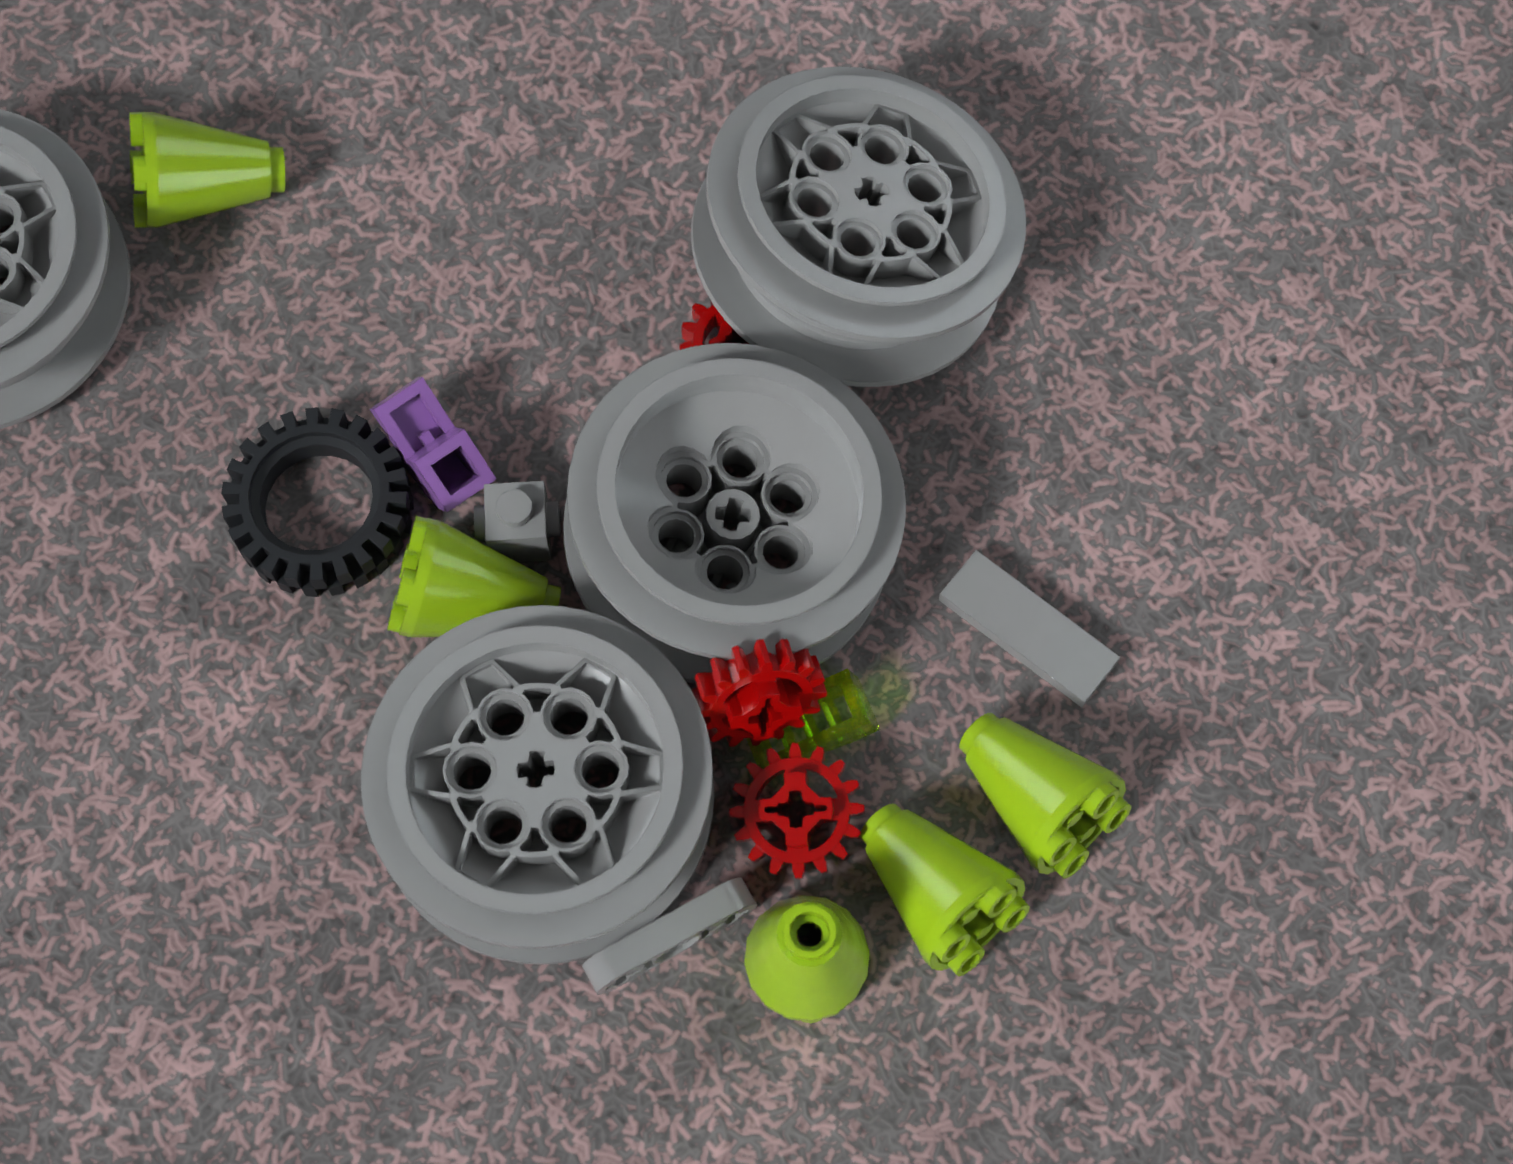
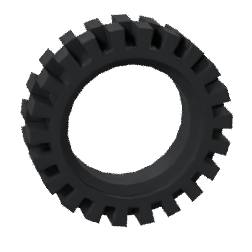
M319 407L305 408L306 420L297 421L293 411L282 414L280 417L284 423L283 427L274 431L270 423L266 422L257 428L262 440L255 444L249 438H246L239 448L244 458L242 462L232 458L228 465L227 471L232 478V482H223L221 494L227 506H222V512L233 542L248 565L254 567L262 579L269 584L274 580L281 590L292 594L296 587L301 588L305 596L319 597V589L328 588L331 595L334 596L345 593L344 584L354 581L358 589L369 583L366 574L371 570L375 569L380 575L389 567L386 559L391 552L398 556L404 547L401 538L403 532L410 533L412 519L409 511L414 510V501L410 490L411 484L400 455L395 446H390L387 436L378 427L372 431L368 420L358 415L355 416L352 422L348 421L344 410L331 408L330 417L323 418ZM333 456L348 460L358 466L368 476L372 485L373 498L370 512L360 529L341 544L323 550H304L292 547L278 539L267 525L265 510L268 493L276 479L287 468L311 457Z

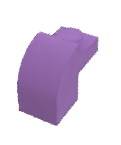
M417 377L370 408V411L398 451L404 467L425 495L440 510L449 512L483 489L484 484H490L497 479L465 429L454 426L423 377Z

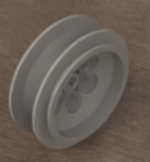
M842 66L803 70L783 76L762 86L738 104L725 120L713 144L707 167V175L696 198L691 222L692 254L697 273L711 302L735 332L751 345L773 348L801 357L829 372L845 385L855 387L892 386L916 381L944 369L963 356L985 330L996 308L999 297L1009 285L1019 265L1026 236V212L1017 177L999 145L971 115L940 93L915 81L879 70Z
M0 109V229L7 225H11V227L7 231L0 233V279L7 277L6 281L0 285V429L24 422L43 413L69 396L91 376L107 355L118 335L124 320L130 293V261L123 232L113 212L103 199L100 189L88 167L70 145L54 132L31 119Z
M714 343L689 347L654 359L621 380L603 397L581 430L569 468L564 512V548L568 568L575 588L589 612L616 621L644 637L666 656L686 682L696 684L695 675L697 673H712L710 660L714 657L724 660L733 659L731 649L736 645L740 646L745 654L748 655L753 652L754 644L758 639H764L768 652L776 655L775 644L782 638L788 639L793 653L802 649H808L810 656L816 655L819 664H821L842 649L863 626L871 614L896 562L902 544L906 517L904 481L898 458L881 423L854 391L821 367L790 353L759 345ZM729 464H738L746 468L750 475L745 478H737L727 473L724 467ZM675 483H685L691 486L696 494L690 497H679L673 494L668 487ZM776 499L789 500L796 506L798 511L789 514L783 513L775 509L771 502ZM724 520L737 523L735 531L724 529ZM670 537L679 538L686 543L689 549L681 553L669 552L663 548L660 541ZM771 553L781 554L790 561L791 567L776 569L765 561L764 556ZM714 573L727 574L734 579L737 586L731 589L717 588L710 583L708 576Z
M535 605L494 611L454 627L432 641L404 667L388 688L370 725L363 751L361 798L365 821L380 860L406 899L425 920L454 942L476 953L519 964H558L590 958L602 949L660 918L677 900L691 880L703 856L713 818L714 782L711 746L707 727L689 685L677 668L660 650L628 627L595 613L563 606ZM576 712L588 719L585 727L573 735H565L554 729L557 720L566 713ZM516 713L524 718L521 728L514 734L503 736L492 731L495 720L501 715ZM596 765H611L618 770V778L608 787L594 788L585 782L587 773ZM483 766L491 770L490 779L481 788L468 790L459 786L460 777L470 767ZM546 767L548 775L543 777L542 787H531L528 779L534 777L535 768ZM511 818L522 824L520 835L508 844L494 843L489 839L492 827L502 819ZM577 818L587 825L584 835L578 841L561 843L553 838V831L556 825L564 819Z

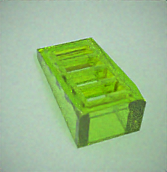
M848 668L825 679L824 685L827 697L818 700L830 728L820 732L813 714L802 715L805 722L803 730L807 738L798 742L804 758L810 759L812 752L817 746L824 748L826 753L880 730L859 678ZM844 696L852 714V717L845 721L842 720L834 699ZM790 725L783 729L784 738H781L785 749L777 752L781 759L789 758L791 744L797 743ZM746 738L756 764L762 769L770 765L767 759V749L772 748L769 739L761 741L757 746H753L750 738Z

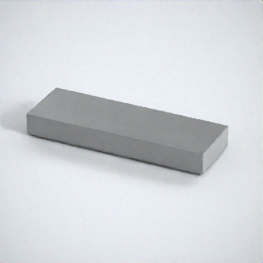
M975 550L939 595L941 603L1081 708L1106 679L1120 659V656L977 550Z

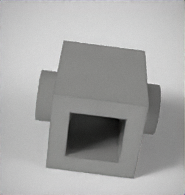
M544 481L484 484V505L474 506L476 540L486 541L487 546L517 562L552 561L551 537H561L559 501H548Z

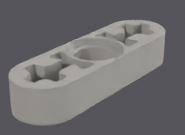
M742 877L731 879L602 949L585 961L582 967L597 995L611 992L744 918L757 907V904Z

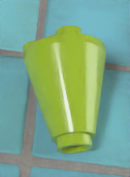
M129 112L131 147H141V150H130L131 184H134V191H143V194H133L135 228H159L269 199L271 193L285 192V158L283 147H269L268 141L155 112Z
M416 516L410 540L404 553L399 574L401 580L397 595H395L387 630L398 632L399 635L407 637H440L454 627L494 611L522 606H558L561 587L548 584L547 577L440 520Z
M991 712L986 713L969 726L960 740L959 748L966 754L965 760L968 767L1030 865L1039 873L1050 874L1056 871L1063 879L1071 877L1088 859L1089 851L1086 848L1096 840L1102 831L1111 833L1117 829L1131 811V805L1123 799L1126 792L1125 781L1118 774L1008 718L1003 717L999 719Z
M891 803L875 812L863 826L860 838L866 844V853L923 960L932 969L943 971L950 968L959 977L967 974L982 960L985 954V950L982 947L991 941L1000 930L1006 933L1014 929L1028 914L1030 905L1022 898L1025 892L1024 880L1015 871L908 809L902 810L897 804Z
M799 895L778 901L758 917L747 937L744 966L752 990L767 1008L787 1019L815 1023L824 1018L837 1015L856 999L867 979L870 951L863 928L846 908L825 897ZM814 931L818 932L820 943L814 947L801 945L796 934L805 936Z

